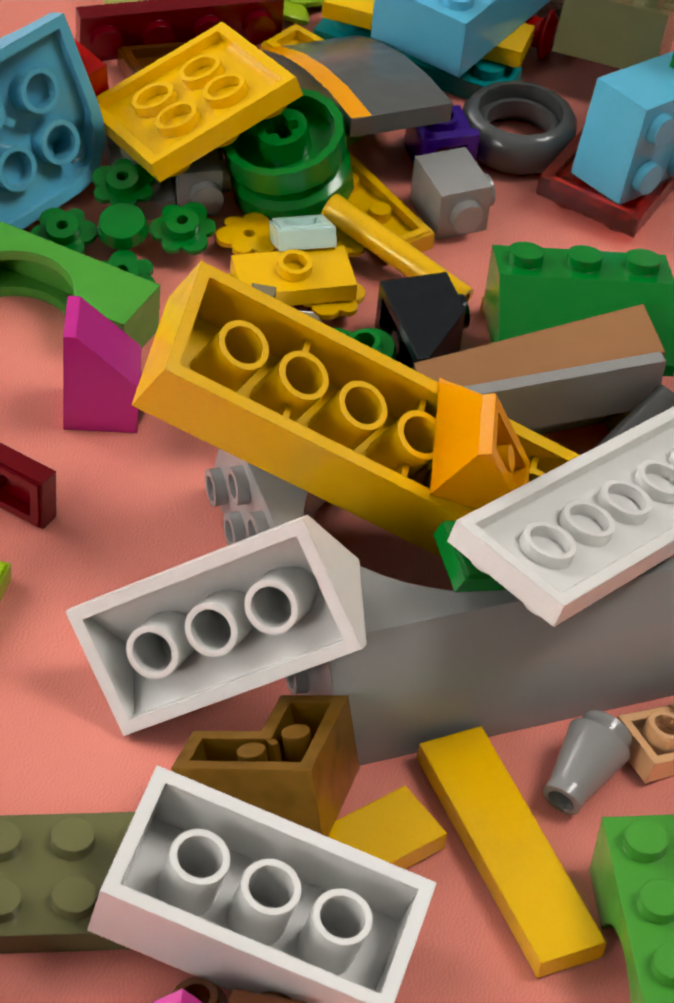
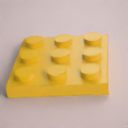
M220 22L96 96L102 113L106 135L160 183L168 177H175L184 173L193 162L214 149L230 145L239 137V134L260 121L278 116L285 110L288 104L302 97L303 93L296 76L228 25Z

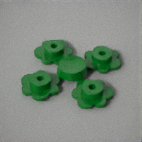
M121 158L116 160L113 166L104 165L98 167L92 174L93 184L96 187L94 190L95 200L101 204L110 203V206L100 215L98 228L93 222L85 220V214L80 209L73 208L64 211L60 208H49L41 213L39 218L40 225L35 226L31 230V233L82 254L85 252V246L92 244L99 236L106 246L119 250L110 256L109 261L102 262L155 283L151 276L153 274V264L147 259L137 260L136 255L127 249L141 244L149 232L153 240L162 242V248L168 254H177L182 250L186 254L197 255L206 250L208 246L207 237L215 234L216 224L212 219L207 218V210L204 205L198 202H189L180 207L175 204L165 206L162 209V217L154 219L148 225L145 215L137 207V203L147 202L152 198L153 190L151 185L155 178L141 165H133L131 160Z

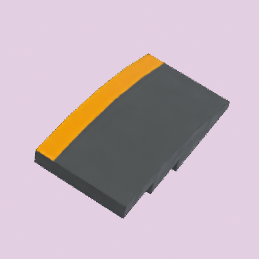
M355 35L262 49V52L296 76L300 88L317 91L333 100L343 114L345 130L349 138L450 122L453 102L428 74L409 58L381 41Z

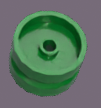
M301 88L303 96L288 104L281 114L260 121L239 134V137L233 143L223 147L226 164L231 172V185L235 202L243 215L253 212L261 213L269 221H272V218L321 215L325 204L334 194L339 193L347 200L349 199L354 188L353 168L350 152L347 148L343 114L333 100L317 91Z

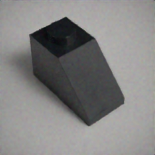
M447 272L380 281L375 328L386 331L392 336L397 351L396 361L414 369V363L460 351L463 329L469 327L470 311L466 297L463 294L457 293Z

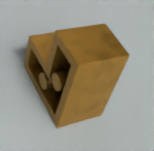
M280 695L261 731H193L171 770L328 837L360 769L348 695Z

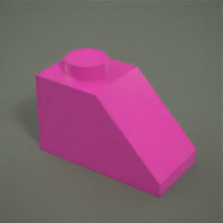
M68 296L63 335V429L137 433L139 409L132 406V402L143 373L141 371L142 346L81 296Z

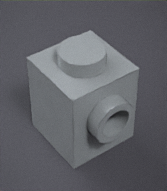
M461 147L415 156L410 202L424 223L435 232V239L440 240L486 230L490 206L495 202V187L491 177L481 170L467 148Z

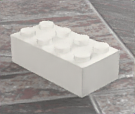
M157 765L100 889L87 931L191 975L207 979L213 984L232 991L234 988L255 993L278 992L290 997L292 1000L307 1003H394L437 883Z

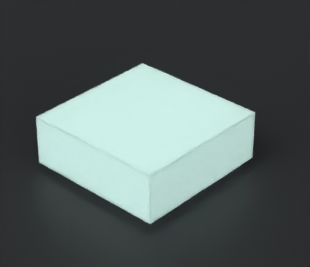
M323 214L272 218V221H269L270 241L280 252L291 249L306 250L337 247L336 227Z

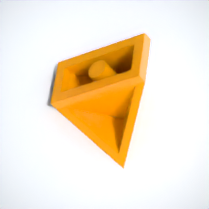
M439 378L430 494L478 509L528 483L530 461L497 394H480Z

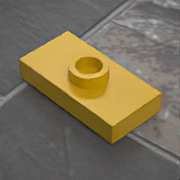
M345 245L331 248L291 249L281 252L231 255V276L250 286L252 283L276 287V299L289 306L356 300L358 284Z

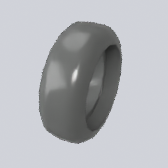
M520 81L495 82L478 89L464 103L463 112L471 129L477 128L480 134L476 160L482 165L509 174H540L561 165L573 151L577 118L569 103L550 89L534 83ZM507 120L526 122L543 129L545 133L532 135L509 133L494 127L491 123Z

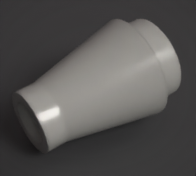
M589 710L585 712L582 718L573 719L569 724L551 778L543 789V795L548 803L563 813L569 815L578 814L585 802L629 761V746L632 743V736L627 727L614 716L600 710Z

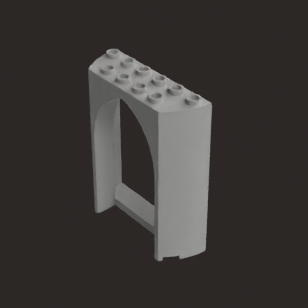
M660 351L465 386V388L480 394L496 393L509 419L538 434L605 423L609 431H611L661 384L666 359ZM221 449L218 450L214 468L206 469L205 471L207 496L213 507L220 506L224 514V533L228 545L307 514L313 519L318 509L325 502V500ZM674 557L667 558L555 627L551 626L542 617L530 612L523 602L508 590L454 592V590L431 588L402 582L360 566L367 645L362 650L285 677L292 695H348L359 766L418 753L419 743L482 726L487 736L490 737L580 717L589 710L607 711L674 696Z

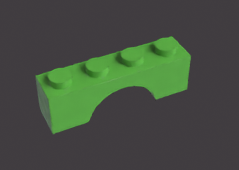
M0 221V297L25 296L39 299L52 304L66 315L68 296H81L142 346V348L155 335L159 326V284Z
M674 816L602 817L589 872L601 928H615L623 948L628 973L630 1003H674Z

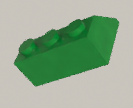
M516 242L510 246L492 245L483 301L491 343L644 304L665 350L664 358L666 359L663 376L674 377V278L666 255H658L646 249H632L627 253L607 252L585 245H576L569 249L542 248L530 242Z

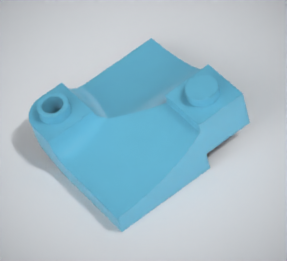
M50 12L40 19L0 38V221L19 229H24L37 221L43 211L49 208H58L78 195L93 181L92 174L100 167L106 143L102 113L64 13Z

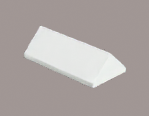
M308 514L73 606L65 611L123 736L362 650L367 645L359 559Z

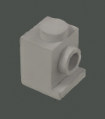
M223 147L216 148L199 158L184 173L170 177L175 205L180 207L189 202H198L205 206L207 216L221 215V206L224 202L222 192H230L231 172L227 167L225 158H223Z

